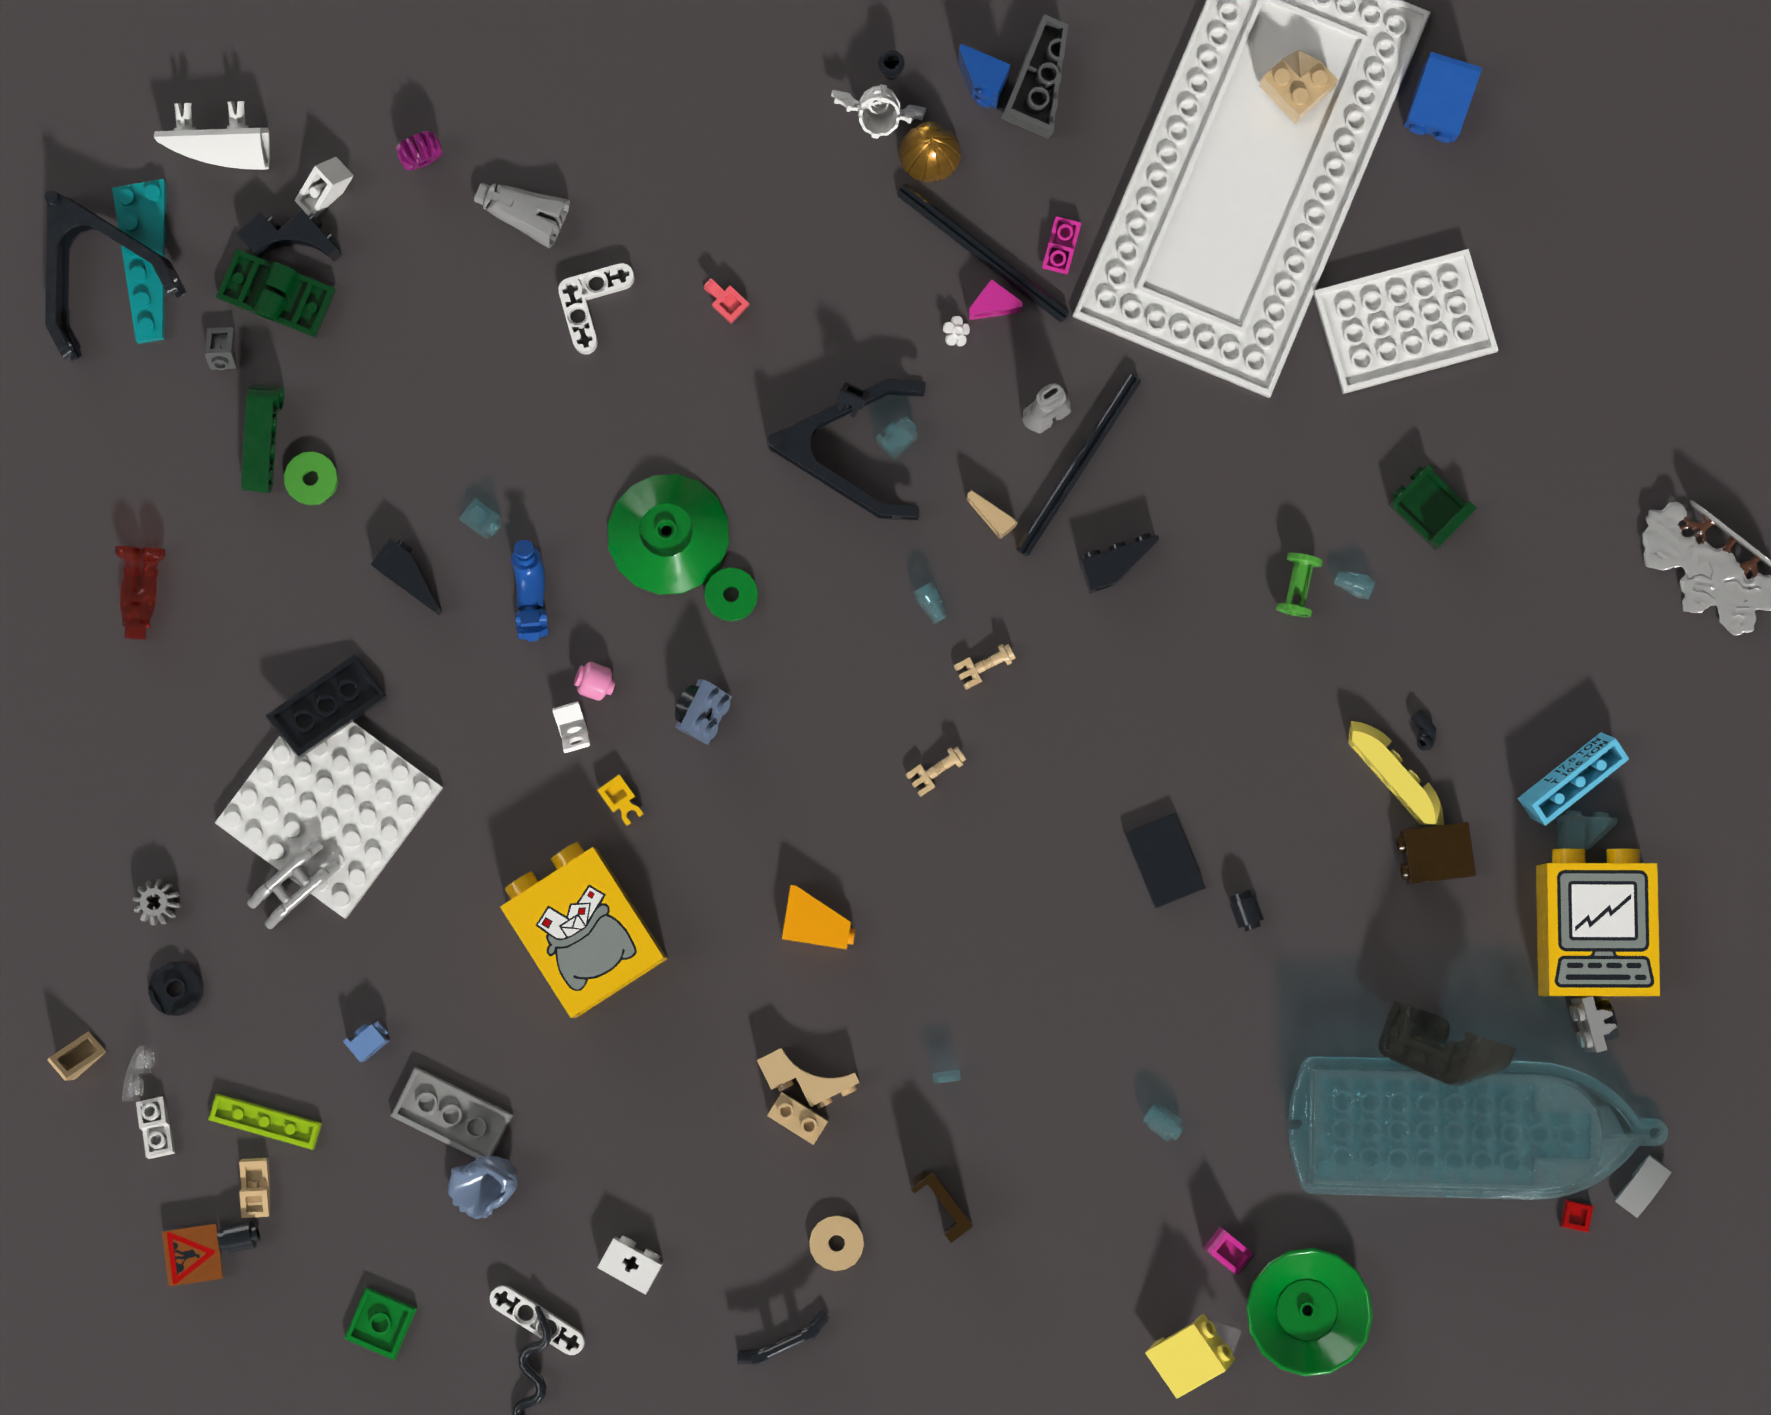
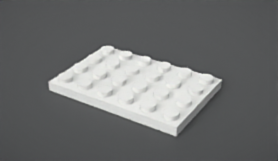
M1469 249L1314 290V298L1342 394L1493 354L1498 351Z

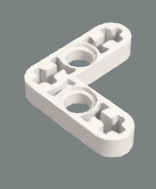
M624 263L615 264L566 278L560 283L558 288L572 342L579 353L590 354L595 351L598 345L587 300L630 288L635 278L633 270L629 265ZM621 270L625 274H629L626 277V282L621 283L620 279L612 280L613 286L609 287V281L605 275L610 273L612 279L618 277V272ZM594 277H600L604 280V286L600 290H592L589 287L590 280ZM572 285L574 289L578 288L574 295L577 302L582 300L583 303L572 304L569 294H564L568 290L567 286ZM576 309L583 310L586 315L585 319L580 323H575L571 320V313ZM584 328L587 338H592V341L589 342V347L584 348L583 344H578V342L582 341L580 331L574 332V329Z

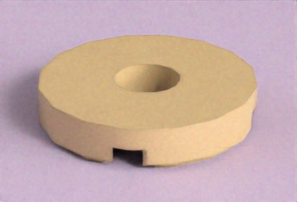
M835 1215L828 1216L818 1222L812 1230L809 1244L811 1254L818 1264L825 1269L839 1271L846 1270L858 1261L862 1255L864 1240L863 1233L854 1221L848 1217ZM834 1235L841 1236L845 1241L843 1249L839 1251H834L829 1246V1239Z

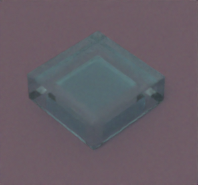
M959 1069L932 1072L933 1083L935 1082V1084L959 1081L961 1079Z

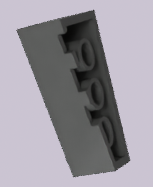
M1043 15L1000 119L1047 139L1054 132L1068 24L1048 15Z

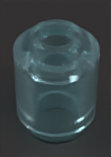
M1154 1103L1142 1119L1147 1124L1146 1128L1166 1142L1170 1139L1176 1141L1184 1130V1127L1181 1125L1183 1119L1163 1105L1159 1107Z

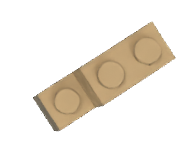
M783 1048L757 1060L771 1090L777 1087L780 1092L794 1085L792 1079L796 1078L810 1107L816 1105L818 1109L832 1103L831 1097L840 1092L844 1097L856 1091L855 1085L860 1083L855 1072L836 1078L812 1075L795 1065L786 1055Z

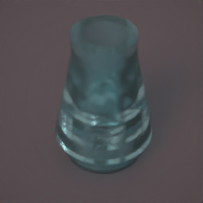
M1339 570L1334 585L1342 588L1359 600H1369L1376 584V580L1372 579L1371 575Z
M932 582L913 592L916 597L914 600L930 617L933 624L947 617L938 587H934Z

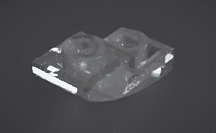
M138 1046L126 1071L122 1102L140 1101V1095H143L144 1083L143 1079H140V1074L151 1073V1068L154 1067L155 1055L151 1051V1046Z

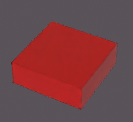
M1565 1199L1560 1226L1589 1233L1594 1206Z

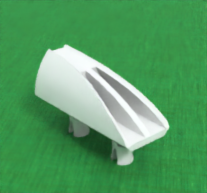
M245 101L237 102V111L234 102H227L230 126H227V129L195 130V127L192 126V103H184V113L182 104L174 103L176 114V128H174V131H154V138L158 143L195 160L230 168L269 169V129L248 128V125L245 124Z

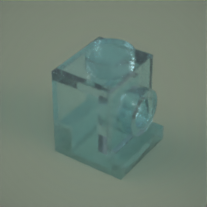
M907 417L901 419L898 423L893 421L883 431L884 437L880 434L876 436V443L896 460L917 439V432L915 431L917 427Z

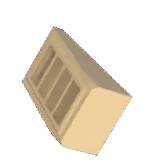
M971 490L967 494L966 500L998 538L1002 539L1017 526L1018 522L977 493Z

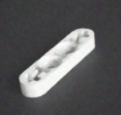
M500 1285L491 1292L490 1303L495 1310L541 1339L543 1338V1331L540 1328L535 1307L540 1305L507 1285ZM506 1291L508 1293L507 1299L513 1303L516 1297L521 1300L514 1307L513 1313L508 1311L512 1307L510 1304L504 1302L502 1305H499L497 1303L499 1300L496 1296L497 1293L501 1294ZM522 1305H529L533 1309L534 1315L530 1320L525 1321L519 1317L518 1311ZM540 1306L545 1318L553 1320L557 1325V1330L552 1335L549 1344L565 1354H578L585 1345L583 1333ZM562 1327L567 1329L564 1335L569 1338L576 1335L578 1337L576 1342L580 1345L579 1347L574 1346L569 1349L567 1347V1340L561 1337L558 1343L554 1339L561 1333Z

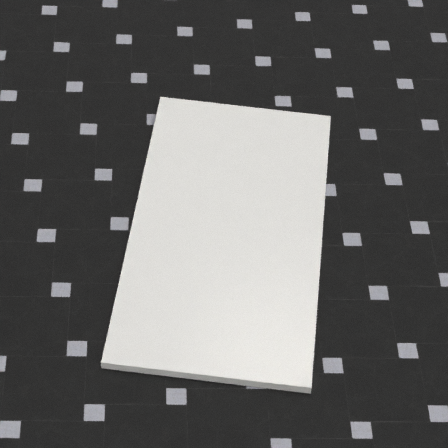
M1206 0L1073 313V317L1270 398L1431 12L1402 0ZM1300 50L1320 60L1338 79V82L1331 93L1298 123L1294 124L1259 85L1262 77L1277 63L1295 51Z

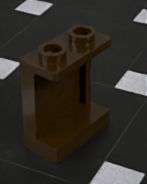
M1469 822L1400 831V837L1396 838L1398 852L1403 854L1404 861L1403 864H1400L1402 880H1406L1407 885L1476 876Z
M923 1170L912 1179L914 1184L911 1186V1191L914 1194L925 1185H928L955 1220L952 1225L944 1230V1235L950 1243L973 1227L970 1219L933 1170L929 1173Z

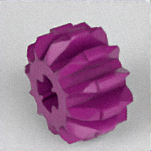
M423 131L409 136L396 147L398 159L405 170L423 168L437 161L443 154L441 143L433 131Z

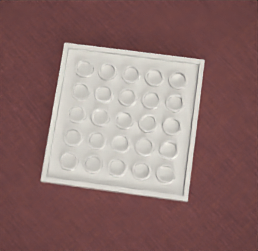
M352 722L299 760L279 736L216 820L215 824L278 870H281L296 854L318 839L324 848L301 865L304 871L311 878L333 860L341 868L310 894L347 919L443 787L363 728ZM293 873L289 876L291 880L301 887L303 886Z

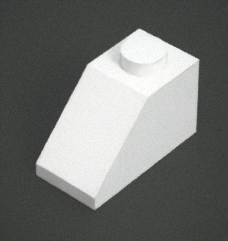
M337 157L315 165L294 201L308 216L312 213L317 217L344 193L354 175Z

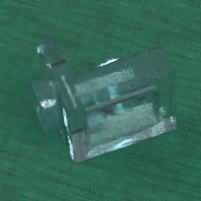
M476 498L459 518L461 522L485 540L489 535L492 537L501 527L499 522L502 519L496 512H493Z

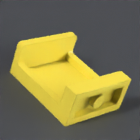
M1202 1314L1193 1323L1166 1339L1162 1337L1155 1341L1145 1352L1176 1399L1225 1372L1235 1361L1231 1348L1224 1343L1217 1333L1215 1325L1208 1320L1205 1314Z

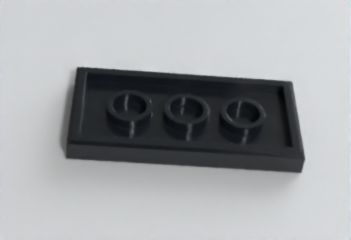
M354 654L266 715V719L299 760L387 698V695Z

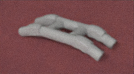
M318 839L296 854L271 879L259 887L247 901L248 906L254 909L272 892L282 901L283 904L276 908L264 922L268 929H273L292 909L341 868L333 860L311 878L304 871L301 865L324 848ZM293 873L303 886L291 896L281 883Z

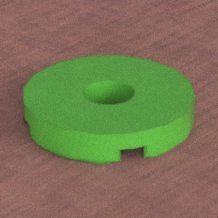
M313 451L303 452L295 456L287 465L284 473V484L289 495L299 503L309 506L324 503L325 500L329 499L336 492L339 482L338 471L333 462L325 455ZM316 472L318 474L317 483L311 486L306 485L304 481L306 474Z

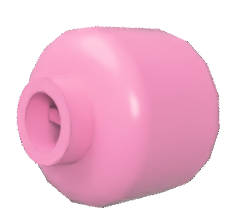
M588 662L585 666L581 665L574 680V686H577V691L580 695L597 701L602 700L606 694L611 695L616 684V680L612 679L611 669L594 662Z

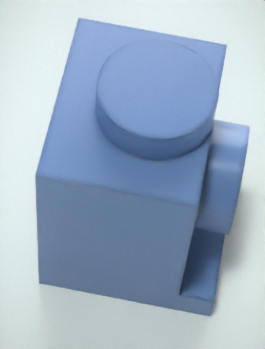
M380 1021L370 1026L365 1023L354 1032L356 1038H346L343 1042L360 1062H365L390 1041L386 1036L389 1032Z

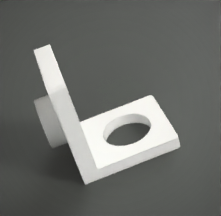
M576 701L553 708V714L562 738L564 753L590 746L589 732L579 702ZM582 740L577 744L570 745L572 742Z

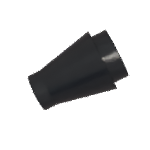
M889 50L880 56L878 66L887 79L895 80L904 69L905 61L899 52Z

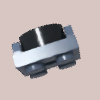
M699 679L696 686L691 685L684 690L677 702L675 719L678 722L675 728L709 745L711 739L718 732V724L722 716L729 710L732 697L714 684Z

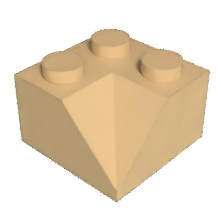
M1297 50L1283 58L1262 77L1259 87L1296 124L1334 90L1338 79L1320 60Z

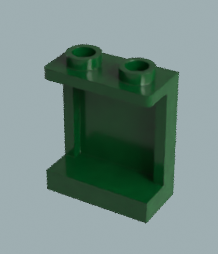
M1429 464L1425 469L1420 466L1409 477L1413 482L1407 488L1401 485L1391 495L1394 501L1389 506L1436 550L1477 508L1470 501L1466 503L1432 471L1434 467Z

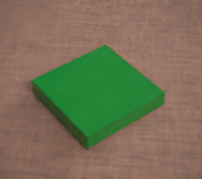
M366 1287L344 1339L395 1360L417 1307Z

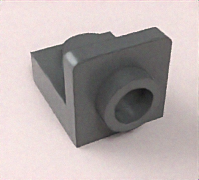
M234 327L207 328L204 354L211 370L236 368L234 357L236 333Z

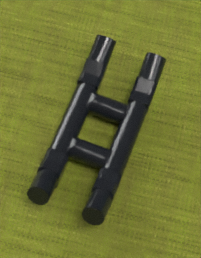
M821 1310L808 1326L766 1347L740 1350L737 1354L738 1365H762L777 1355L804 1342L807 1343L813 1340L829 1321V1317Z

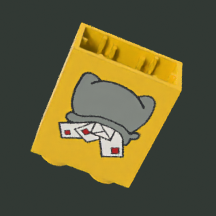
M579 842L569 845L551 858L557 870L544 879L538 881L531 871L505 887V891L511 900L500 906L570 1018L579 1017L668 959L599 850L592 847L584 852Z

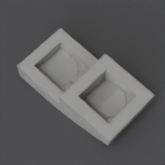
M1649 1154L1632 1173L1630 1181L1617 1194L1615 1202L1638 1218L1666 1182L1672 1170Z

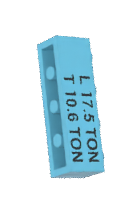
M1600 732L1517 799L1532 820L1546 826L1628 761L1629 758L1616 738Z

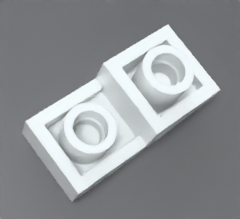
M164 1097L136 1102L139 1129L143 1132L146 1158L152 1159L175 1154L171 1123Z

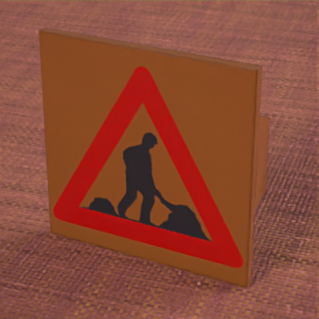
M217 1223L162 1231L168 1287L223 1279L221 1254L217 1240Z

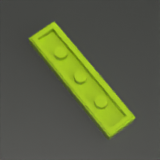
M218 1093L215 1095L208 1119L209 1121L311 1150L315 1149L322 1125L321 1122Z

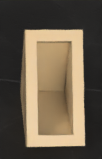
M88 1031L50 1056L47 1061L65 1081L75 1080L103 1056L106 1051Z

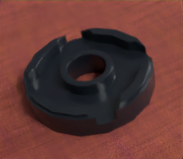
M170 962L161 965L153 972L148 986L150 1001L158 1011L164 1014L181 1016L190 1013L199 1005L203 997L204 984L201 975L194 967L186 963ZM174 981L180 982L183 987L182 993L177 997L172 996L169 992V986Z

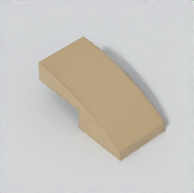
M269 1158L241 1159L239 1161L241 1217H269Z

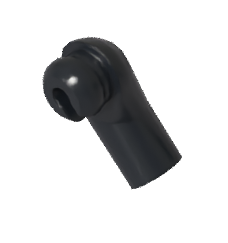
M1420 710L1410 719L1419 728L1418 748L1427 751L1432 749L1435 744L1437 730L1435 725Z

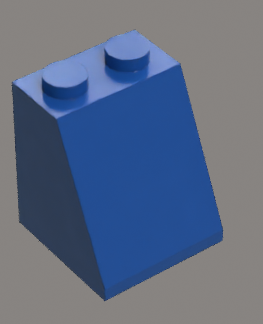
M1431 52L1422 67L1404 127L1410 128V132L1417 135H1425L1426 133L1435 136L1436 140L1443 143L1455 142L1463 126L1482 67Z

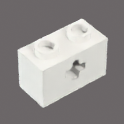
M624 1235L621 1238L614 1237L597 1268L646 1295L663 1265V1262L659 1261L660 1255L649 1249H646L644 1252L635 1247L636 1242ZM634 1256L637 1258L635 1263L639 1267H633L630 1270L627 1268L628 1262L625 1259H630Z

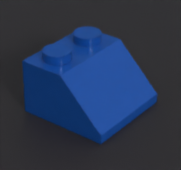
M961 44L958 65L972 99H975V102L984 108H990V106L997 108L1009 81L1011 64Z

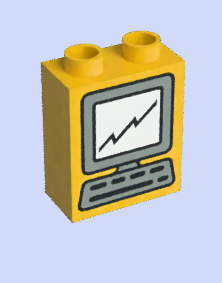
M1552 849V863L1536 865L1538 996H1660L1657 863H1640V849H1607V863H1586L1585 849Z

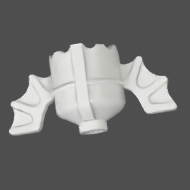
M882 84L873 86L865 91L859 101L855 100L848 92L832 90L831 94L835 98L834 103L843 105L847 112L858 111L859 122L863 130L876 139L880 136L891 134L898 127L899 119L905 120L909 124L914 119L923 120L926 111L925 107L908 105L905 109H900V102L894 92L887 88V85Z

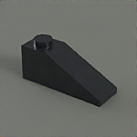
M389 539L370 565L437 615H440L442 610L416 558L410 554L412 548L401 540L395 543Z

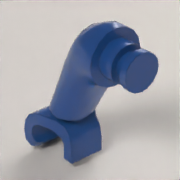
M521 540L515 544L514 552L511 555V563L516 580L517 609L521 610L515 613L517 638L527 639L528 642L539 641L540 637L548 635L547 612L544 609H540L543 608L544 565L539 551L533 547V544L528 540Z

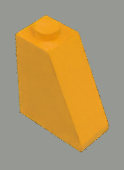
M790 885L782 935L783 940L846 950L848 944L853 945L856 929L851 928L850 921L799 887Z

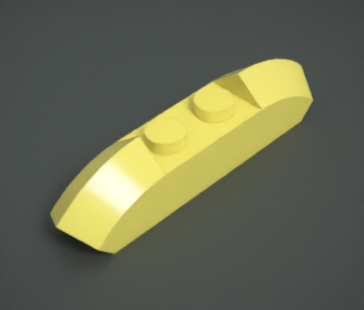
M1351 721L1348 744L1420 825H1444L1442 806L1435 790L1429 782L1421 787L1419 785L1421 782L1420 778L1411 769L1407 771L1402 766L1401 762L1403 760L1395 750L1391 749L1389 751L1386 748L1392 742L1391 739L1370 725Z

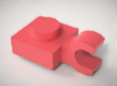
M712 278L704 285L705 291L716 299L712 303V307L730 324L749 306V303L731 286L724 291Z

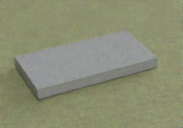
M414 1067L390 1116L474 1158L494 1155L513 1114L431 1073Z

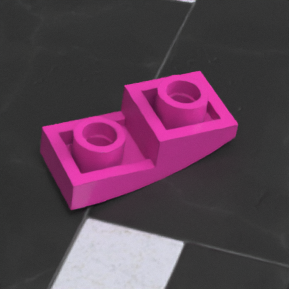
M1055 217L1042 266L1043 269L1068 275L1081 222Z

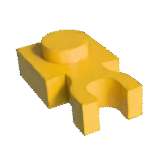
M620 774L597 790L612 812L618 809L621 810L622 820L627 826L631 824L627 817L629 811H636L639 817L644 814L638 806L630 802L636 796Z

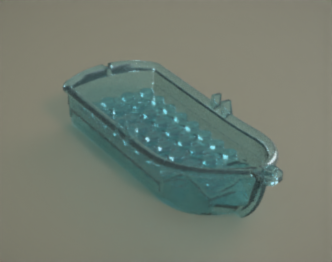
M1313 1056L1305 1059L1301 1064L1293 1087L1289 1108V1119H1299L1302 1122L1301 1128L1288 1129L1289 1145L1299 1185L1308 1194L1513 1200L1559 1198L1577 1193L1599 1183L1623 1165L1638 1146H1659L1668 1137V1129L1664 1122L1655 1118H1639L1617 1093L1599 1080L1573 1068L1546 1062ZM1656 1127L1658 1133L1655 1137H1651L1650 1130Z

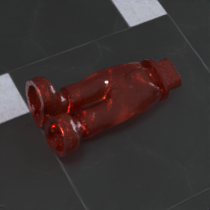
M115 546V555L124 560L126 566L123 567L124 575L120 590V612L122 621H124L122 626L125 627L124 639L146 640V630L151 627L150 620L156 604L158 569L156 567L165 558L166 550L143 547L141 549L131 546ZM142 553L144 568H142L141 589L138 590L139 563Z

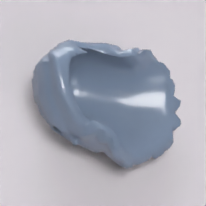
M497 1156L476 1158L474 1162L466 1166L452 1168L447 1192L453 1199L452 1204L459 1206L460 1212H466L469 1217L474 1219L487 1218L489 1215H492L494 1209L503 1205L515 1192L518 1185V1174L515 1166L508 1159Z

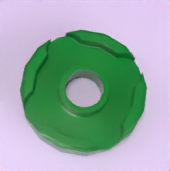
M730 567L721 569L711 576L706 584L704 596L706 605L714 616L721 620L734 622L743 620L752 613L757 604L758 590L755 581L748 573L741 569ZM731 587L739 591V597L734 602H728L724 598L725 590Z

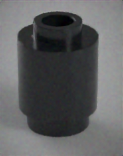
M1251 890L1230 896L1232 902L1230 907L1238 928L1244 927L1246 932L1260 927L1259 921L1263 920L1264 917L1256 896H1252Z
M251 1221L224 1226L223 1230L217 1232L219 1248L221 1252L228 1251L229 1254L256 1248L257 1242L260 1241L258 1226L253 1225Z

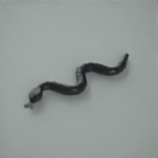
M536 1306L535 1311L540 1328L543 1330V1338L540 1341L525 1346L518 1357L519 1368L535 1384L536 1392L534 1395L519 1400L513 1407L512 1415H521L522 1410L540 1404L546 1396L547 1386L544 1378L529 1363L530 1356L546 1349L552 1339L550 1324L540 1306Z

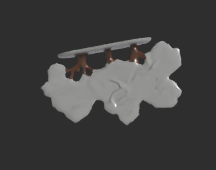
M1690 500L1691 506L1703 515L1704 519L1701 522L1688 521L1687 511L1684 505L1679 502H1670L1663 510H1649V515L1646 517L1648 527L1642 533V543L1645 547L1643 554L1645 566L1662 571L1675 567H1682L1685 570V575L1680 579L1681 591L1685 594L1682 600L1683 612L1703 613L1705 609L1716 605L1719 622L1732 635L1738 636L1742 635V633L1753 632L1756 622L1755 611H1771V575L1758 573L1757 563L1761 560L1771 567V560L1692 500ZM1683 520L1686 522L1685 526H1679V521ZM1716 525L1730 536L1722 548L1716 549L1707 543L1705 531L1709 527ZM1692 527L1693 531L1697 528L1699 529L1694 536L1684 537L1681 534L1683 530ZM1699 535H1702L1703 537L1701 543H1698L1697 537ZM1738 542L1752 553L1753 557L1740 564L1736 561L1734 554L1731 553V547ZM1751 570L1753 575L1750 579H1747L1746 575Z

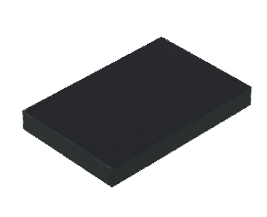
M1175 813L1124 833L1154 908L1206 888Z

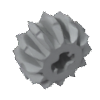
M158 879L154 885L152 881L148 880L146 881L147 890L143 887L137 888V891L142 896L133 897L134 902L140 903V906L134 908V912H143L140 916L141 921L145 922L149 919L150 925H156L159 920L161 924H167V916L171 918L176 917V913L171 909L172 907L180 908V903L173 902V899L178 898L180 895L178 892L170 893L173 889L171 883L164 886V881ZM154 897L160 898L158 901L161 904L160 907H154Z

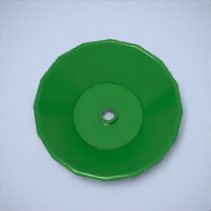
M679 474L653 475L632 485L616 502L607 525L608 549L618 571L636 587L658 595L683 594L704 584L721 566L729 545L728 518L719 499L701 482ZM665 527L672 529L671 534L668 536L662 534V530Z
M1316 1248L1290 1250L1268 1262L1253 1281L1246 1305L1249 1332L1261 1354L1281 1370L1302 1376L1330 1374L1351 1362L1367 1342L1373 1320L1370 1291L1358 1270L1339 1255ZM1306 1305H1310L1312 1308L1309 1315H1304L1302 1312L1303 1307Z

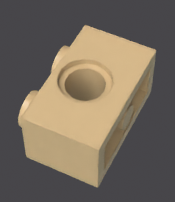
M781 1092L767 1115L812 1145L815 1144L829 1121L785 1092Z

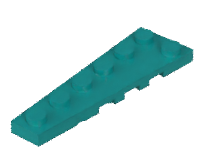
M165 179L112 187L118 229L166 258L165 214L167 211V183ZM121 245L135 340L138 344L165 340V289L152 264Z

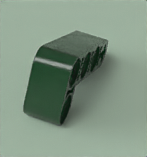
M255 384L248 388L241 488L243 491L271 493L277 415L283 408L284 387Z

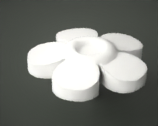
M953 316L951 322H946L943 325V331L949 333L945 338L946 343L950 346L955 344L963 346L966 344L967 339L964 335L969 334L970 328L968 324H963L960 316Z

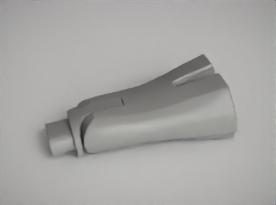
M481 183L474 197V202L483 205L484 210L547 248H551L554 245L570 205V200L566 198L534 193L495 183L492 186Z
M1056 383L1042 388L1038 392L1035 401L1023 410L1022 421L1025 427L1040 434L1052 426L1053 418L1057 421L1071 413L1069 395L1065 392L1064 388Z

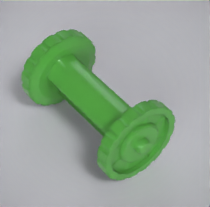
M1288 553L1287 560L1294 563L1286 603H1277L1276 610L1292 616L1311 617L1312 610L1305 607L1313 567H1321L1323 560L1307 554ZM1294 595H1297L1300 598L1298 604L1293 602Z

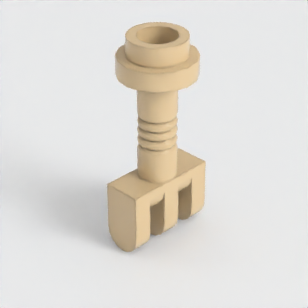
M1003 644L999 645L1000 652L976 664L969 657L954 665L956 671L963 669L965 666L967 668V671L958 675L960 680L969 676L972 678L971 681L963 685L965 690L983 682L979 674L991 668V666L994 667L1004 661L1007 665L1012 663L1011 660L1016 657L1009 644L1005 646Z
M958 746L954 749L952 747L947 750L949 755L928 770H925L922 764L905 774L908 779L913 778L916 774L919 775L920 778L911 783L914 788L922 783L925 784L926 787L917 792L920 797L936 787L932 779L945 771V769L947 770L954 764L959 768L963 766V762L967 759Z

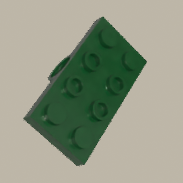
M236 249L216 298L316 339L336 289L301 275L283 264L271 263Z

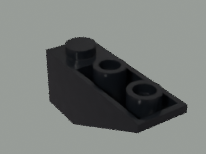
M1147 533L1136 537V542L1126 545L1125 541L1109 546V551L1100 553L1099 550H1094L1084 554L1085 559L1080 561V566L1089 593L1115 586L1158 542L1159 536L1151 537V534Z

